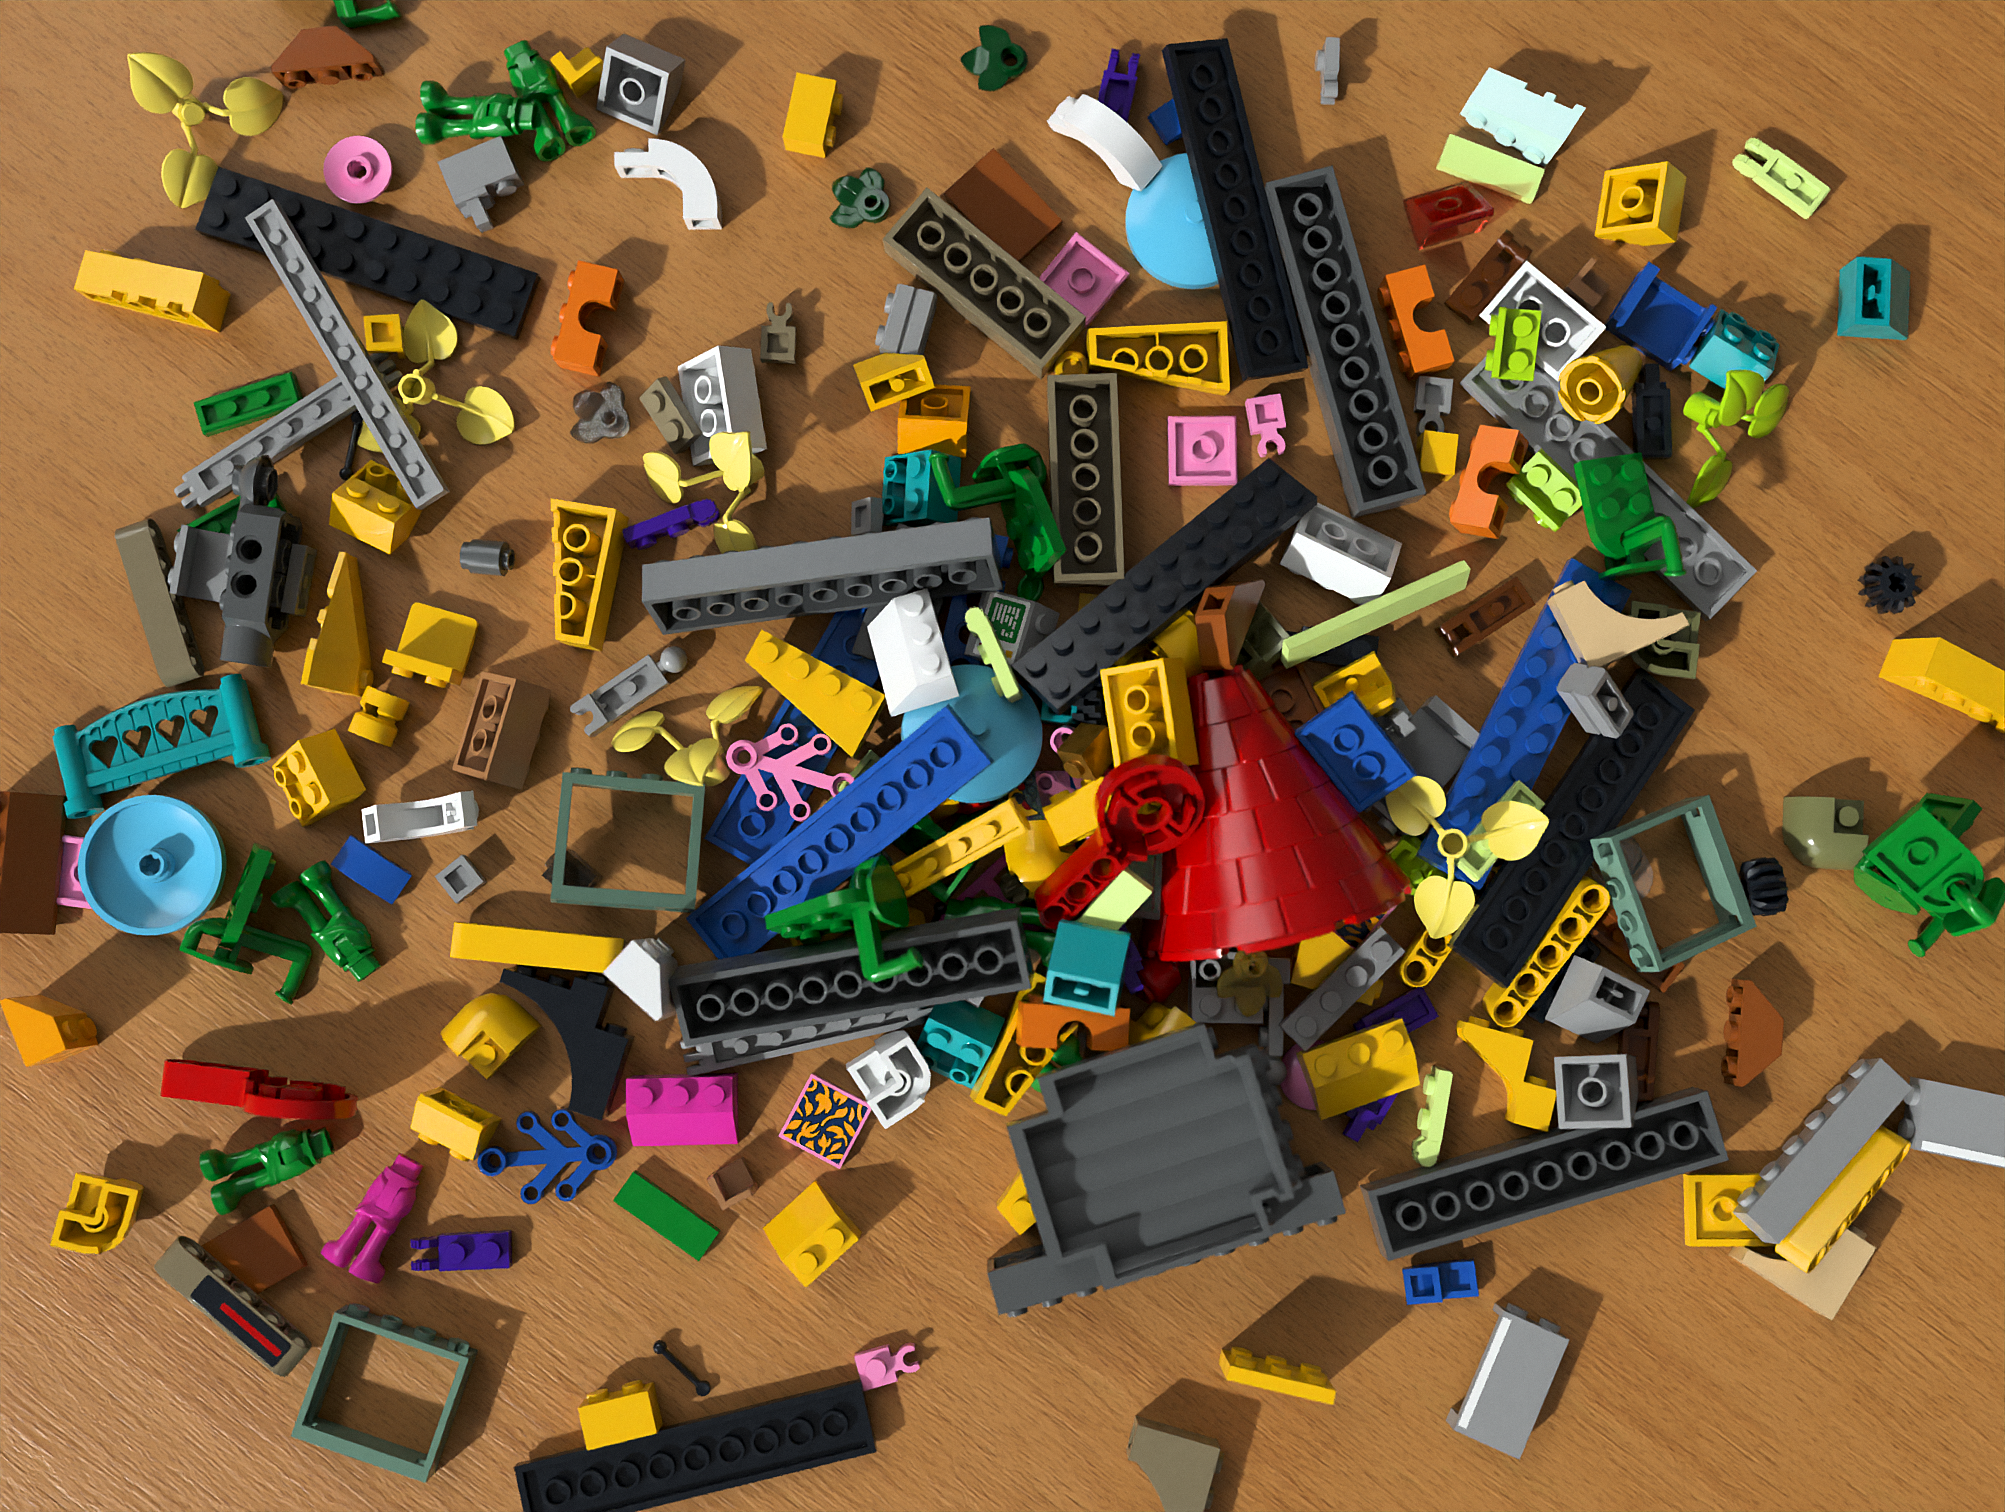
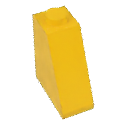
M1334 932L1295 943L1290 962V983L1315 989L1354 949ZM1378 979L1357 1002L1372 1005L1374 999L1378 1000L1383 988V979Z

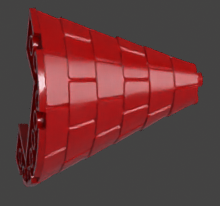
M1242 664L1235 665L1234 669H1222L1223 675L1209 678L1208 672L1187 677V688L1199 764L1189 765L1188 767L1194 772L1204 795L1205 808L1199 826L1187 840L1171 850L1156 854L1152 913H1145L1138 943L1141 954L1147 958L1155 957V951H1158L1157 953L1161 961H1195L1221 958L1230 953L1229 947L1234 946L1237 947V950L1245 951L1248 954L1291 945L1335 932L1337 921L1344 920L1345 924H1359L1374 918L1405 901V894L1412 893V883L1409 876L1391 857L1384 844L1295 736V729L1277 709L1276 703L1249 668L1243 669ZM1190 794L1184 795L1182 805L1177 813H1179L1183 807L1185 796H1190Z

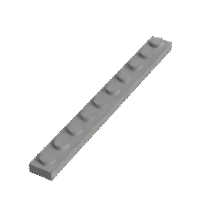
M271 199L246 216L245 219L416 509L423 510L450 491L278 201Z

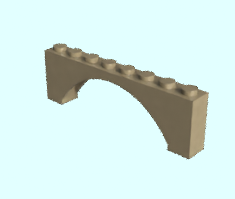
M1135 1415L1126 1448L1128 1460L1137 1462L1148 1476L1160 1497L1165 1512H1204V1508L1210 1509L1214 1497V1487H1211L1214 1473H1220L1224 1459V1453L1220 1452L1221 1448L1217 1439Z

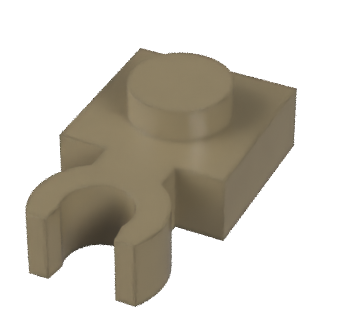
M769 302L766 312L772 325L761 327L760 360L762 363L796 364L797 329L796 327L787 326L792 321L794 315L791 303H786L784 315L776 316L774 314V305L772 302Z

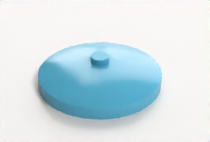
M1187 153L1168 157L1160 161L1162 168L1142 192L1133 189L1131 192L1125 216L1126 236L1130 249L1139 264L1161 282L1184 289H1202L1215 286L1219 283Z
M975 664L951 666L959 696L905 712L901 725V741L949 704L994 761L948 797V799L963 803H984L1002 798L1014 791L1025 781L1039 758L1042 746V724L1039 712L1030 695L1020 684L1019 686L1024 695L1022 699L1011 703L1005 695L999 697L991 680L992 677L996 676L993 668Z
M137 796L110 807L89 828L82 842L78 858L79 882L90 907L111 926L136 935L168 934L193 924L215 903L223 887L226 875L225 847L215 825L195 806L169 796Z

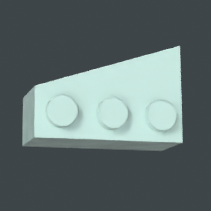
M1489 67L1460 115L1464 116L1471 126L1479 129L1483 128L1494 135L1500 144L1512 146L1523 153L1524 158L1529 162L1546 167L1564 143L1586 107L1576 104L1573 109L1555 102L1557 95L1546 92L1544 97L1526 90L1528 83Z

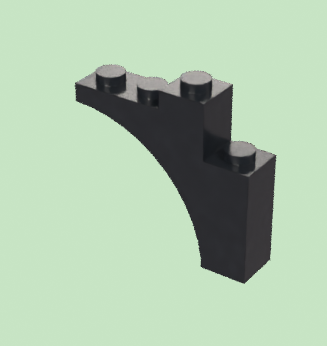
M516 964L515 968L503 969L499 982L520 991L541 1007L553 1021L563 1039L570 1060L572 1074V1091L568 1110L598 1120L607 1118L635 1037L626 1034L627 1028L610 1022H607L606 1027L602 1026L615 986L606 983L607 977L593 972H587L586 976H576L571 987L568 986L569 979L550 974L548 979L535 975L537 969L527 965Z

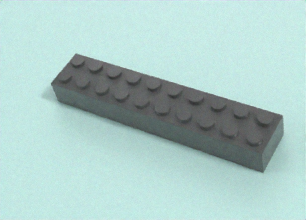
M1333 165L1267 182L1264 188L1303 347L1351 518L1355 519L1418 502L1426 494V490Z
M972 517L965 521L952 523L936 522L930 526L915 528L900 527L894 531L865 532L861 535L850 537L833 536L826 540L813 542L797 541L791 545L777 547L762 546L755 550L726 551L723 554L711 556L695 555L689 559L659 560L653 564L642 565V603L663 635L888 605L893 598L928 588L931 599L1003 590L1000 551L990 517Z
M1020 907L879 931L885 962L907 954L909 948H915L923 957L924 965L878 982H871L863 975L856 936L678 966L668 980L684 1045L686 1047L1031 989L1034 970Z
M1690 1087L1653 1098V1101L1646 1100L1637 1103L1633 1128L1559 1129V1127L1548 1129V1132H1538L1440 1161L1430 1168L1423 1166L1360 1185L1380 1254L1388 1261L1728 1161L1729 1158L1708 1091Z
M1322 1161L1303 1167L1305 1175L1300 1176L1303 1187L1293 1190L1295 1198L1280 1202L1276 1196L1261 1200L1262 1204L1268 1202L1274 1217L1275 1224L1269 1225L1272 1235L1280 1232L1283 1233V1236L1298 1234L1304 1231V1225L1317 1222L1318 1226L1332 1224L1338 1221V1215L1346 1213L1334 1171ZM1268 1237L1249 1243V1246L1260 1245L1268 1242L1270 1239ZM1043 1243L987 1260V1274L999 1315L1007 1313L1008 1317L1025 1314L1029 1311V1306L1042 1303L1043 1307L1059 1304L1063 1301V1296L1076 1293L1077 1297L1093 1294L1098 1291L1097 1286L1102 1285L1093 1255L1051 1269ZM1235 1248L1216 1254L1215 1256H1223L1235 1251ZM1201 1259L1182 1266H1189L1201 1261Z

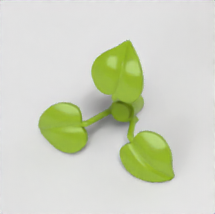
M1751 370L1726 371V388L1722 402L1700 391L1690 396L1684 406V415L1699 423L1696 430L1703 433L1717 452V455L1711 456L1704 463L1686 502L1691 508L1706 504L1718 496L1726 486L1732 471V462L1725 459L1726 452L1708 429L1711 427L1718 428L1721 425L1732 426L1742 419L1752 421L1748 429L1749 436L1761 438L1768 435L1778 425L1786 410L1789 396V388L1787 386L1775 384L1766 389L1762 394L1764 378L1760 374ZM1755 406L1753 414H1746V410Z

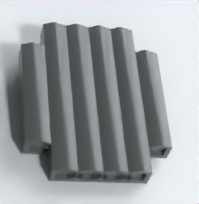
M1199 1022L1036 1075L1047 1110L1008 1122L1006 1127L1051 1269L1093 1255L1104 1291L1272 1236L1269 1225L1275 1224L1274 1217L1268 1202L1262 1204L1261 1200L1276 1196L1280 1202L1295 1198L1293 1190L1303 1187L1300 1176L1305 1175V1171L1299 1155L1292 1154L1288 1142L1294 1140L1292 1130L1287 1119L1281 1120L1277 1106L1282 1105V1100L1276 1084L1270 1085L1266 1071H1270L1271 1066L1264 1049L1259 1050L1258 1046L1252 1043L1214 1055L1213 1050L1218 1049L1214 1031L1212 1028L1206 1029L1205 1024Z

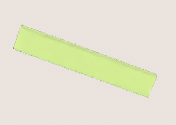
M1464 560L1459 561L1284 639L1281 661L1286 669L1462 591L1466 589L1471 568Z

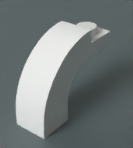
M1082 94L1079 99L1068 96L1058 105L1056 111L1047 120L1053 131L1077 139L1098 154L1111 169L1120 184L1142 192L1162 168L1161 162L1145 140L1123 118L1090 96Z
M649 139V152L639 148H628L624 152H614V166L621 178H663L673 182L682 190L683 219L688 230L722 229L721 203L713 180L703 163L690 151L673 142Z
M473 791L458 792L422 801L380 804L361 809L365 844L424 838L472 830L477 826L479 808L474 800Z

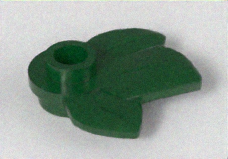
M981 25L979 27L981 46L966 52L960 57L964 68L968 72L979 76L978 89L983 91L1001 89L1009 78L1020 76L1026 70L1028 62L1025 50L1019 45L1012 43L1005 30L991 25ZM1012 58L1017 63L1014 66H1008L1005 64V61Z
M867 167L863 170L859 179L853 176H843L836 179L832 183V191L837 201L841 204L831 214L830 220L835 225L844 228H856L865 221L871 223L884 221L889 215L891 203L889 197L884 192L885 181L882 175L875 169ZM877 202L874 207L869 208L872 203Z

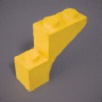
M1469 1016L1468 1022L1457 1020L1456 1034L1504 1082L1507 1092V1109L1504 1119L1515 1124L1548 1132L1557 1096L1556 1090L1548 1088V1080L1527 1075L1526 1081H1524L1534 1040L1523 1038L1524 1030L1503 1027L1502 1032L1490 1029V1021Z

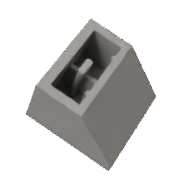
M1230 952L1221 958L1190 961L1188 1016L1196 1023H1263V952L1248 954L1245 952Z
M1574 955L1545 1019L1597 1044L1636 1023L1650 990L1605 967Z

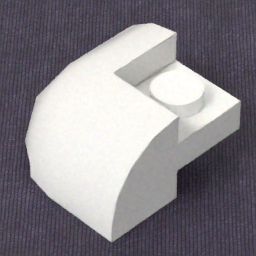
M904 1030L894 1031L874 1040L875 1046L846 1063L847 1070L865 1095L868 1105L884 1129L890 1127L922 1105L930 1088L931 1073L928 1065L909 1034Z

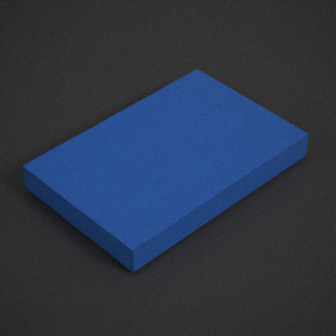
M1353 690L1295 730V736L1358 813H1361L1417 775L1411 763Z

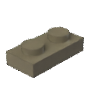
M667 377L657 378L639 397L674 454L685 452L703 434Z

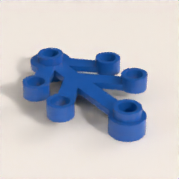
M562 1108L554 1112L551 1123L555 1129L565 1130L580 1145L579 1147H566L540 1124V1118L537 1113L526 1111L518 1116L516 1121L517 1128L522 1133H528L545 1149L506 1152L502 1147L492 1146L482 1151L479 1155L478 1168L487 1176H496L505 1171L507 1167L547 1164L533 1181L522 1187L520 1192L521 1198L525 1203L535 1204L542 1199L544 1189L567 1162L582 1161L570 1178L562 1180L556 1186V1196L562 1201H570L577 1196L579 1186L593 1170H604L614 1163L617 1157V1146L606 1135L598 1134L592 1136L575 1121V1116L571 1110ZM560 1113L568 1116L569 1122L566 1126L558 1123L557 1118ZM525 1116H530L533 1119L534 1124L532 1128H526L523 1125V1118ZM596 1146L605 1148L606 1155L604 1158H598L595 1155L594 1150ZM492 1154H497L500 1157L501 1163L499 1166L491 1164L490 1157ZM563 1184L572 1186L573 1193L571 1196L563 1194ZM532 1186L537 1189L538 1196L536 1199H532L527 1195L528 1187Z

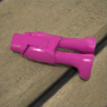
M399 1153L392 1166L387 1165L384 1171L373 1181L363 1200L354 1210L358 1213L338 1240H329L321 1250L323 1257L340 1268L348 1267L354 1258L358 1243L373 1220L377 1226L348 1271L363 1280L380 1283L385 1275V1267L379 1261L381 1253L391 1234L395 1233L401 1219L413 1207L416 1200V1187L419 1184L417 1177L424 1166Z

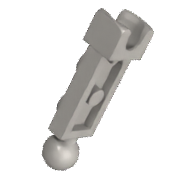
M670 646L662 652L660 661L655 663L648 654L591 694H587L572 704L570 711L577 715H583L588 711L592 712L593 720L584 728V731L589 737H595L625 714L670 685L664 674L682 671L687 664V655L682 648Z
M1263 957V983L1265 984V991H1263L1264 1026H1259L1258 1043L1259 1047H1264L1270 1062L1271 1070L1266 1071L1270 1085H1279L1285 1080L1287 1075L1286 1066L1280 1060V1056H1283V1029L1279 1024L1283 1021L1284 984H1290V958Z

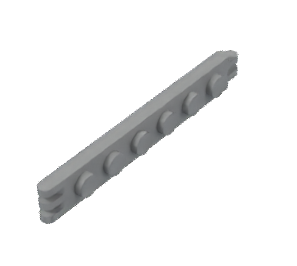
M373 353L370 355L389 389L400 382L403 377L400 371H395L386 376L397 367L393 360H387L379 365L389 357L388 353ZM337 376L182 476L184 483L177 486L174 492L178 498L191 493L181 501L185 509L192 508L197 504L200 507H205L232 490V475L237 464L245 465L252 458L261 455H269L272 462L275 463L356 411L357 408Z
M934 1005L686 1047L683 1040L680 1041L681 1049L696 1047V1051L683 1055L685 1062L699 1060L698 1065L686 1068L687 1074L693 1076L921 1025L927 1022L926 1016L930 1015Z

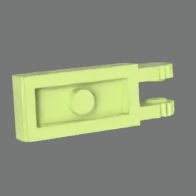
M1755 137L1749 138L1744 147L1747 150L1746 152L1751 154L1752 157L1759 161H1765V163L1761 166L1743 154L1736 155L1732 161L1734 168L1740 171L1741 174L1753 178L1752 180L1805 220L1814 213L1831 190L1827 185L1778 149H1772Z
M979 607L970 608L965 613V622L968 623V630L973 636L980 638L982 642L981 645L977 646V649L984 664L988 665L991 663L996 676L992 677L991 680L999 697L1005 695L1011 703L1022 699L1024 695L992 623L988 620L989 617Z
M1432 1066L1431 1074L1427 1073L1424 1079L1423 1093L1427 1095L1425 1109H1420L1417 1120V1127L1421 1129V1135L1413 1140V1150L1411 1151L1413 1159L1425 1168L1434 1166L1438 1160L1437 1156H1439L1453 1077L1451 1071Z

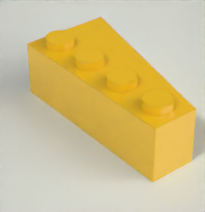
M101 249L100 253L85 250L74 290L89 300L219 333L231 295L219 285V280L207 276L205 273L155 264L140 258H124L117 253Z
M551 498V511L554 515L552 542L555 544L553 576L556 577V594H554L555 639L572 647L602 651L625 542L622 531L628 527L629 518L614 508Z
M761 629L745 661L847 754L856 760L887 702L886 696Z

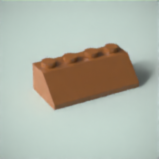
M0 791V933L55 935L58 910L56 901L57 897H59L64 845L62 836L65 834L66 823L64 803L68 801L67 796Z

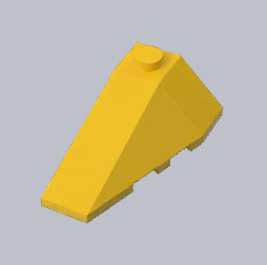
M339 551L327 587L328 597L331 600L329 606L320 609L317 620L321 623V631L318 639H310L301 684L327 692L362 697L366 686H372L373 671L371 670L372 664L358 560L346 552Z

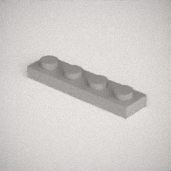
M1377 926L1279 1026L1303 1051H1306L1405 951L1381 926Z

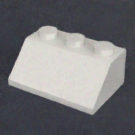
M1528 261L1521 266L1479 315L1490 325L1491 314L1498 315L1499 307L1541 310L1536 364L1556 381L1559 380L1560 373L1574 359L1581 357L1606 328L1604 324Z
M716 346L678 366L683 403L703 433L690 446L693 466L714 463L710 454L709 442L710 438L718 432L750 431L752 454L754 455L767 449L751 349Z
M1317 503L1314 508L1300 518L1285 549L1280 565L1287 567L1294 574L1303 575L1319 583L1325 589L1334 590L1348 597L1356 604L1363 605L1381 597L1392 578L1402 543Z
M928 588L893 598L867 626L891 717L959 696Z
M653 938L632 940L603 974L656 1022L676 1015L668 980L678 968L677 960L671 956L674 950L661 938L657 940Z

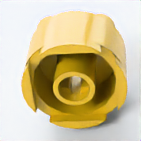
M1189 610L1150 641L1146 648L1141 651L1146 661L1163 658H1183L1187 684V677L1206 671L1200 666L1195 616Z

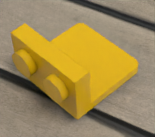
M418 602L414 603L411 606L397 652L386 649L382 663L393 666L391 673L412 679L413 674L416 673L426 676L425 683L437 687L446 688L447 683L460 686L479 623L471 617Z
M1375 651L1313 683V688L1325 709L1352 690L1374 718L1389 712L1393 708L1392 704L1396 701L1395 686Z

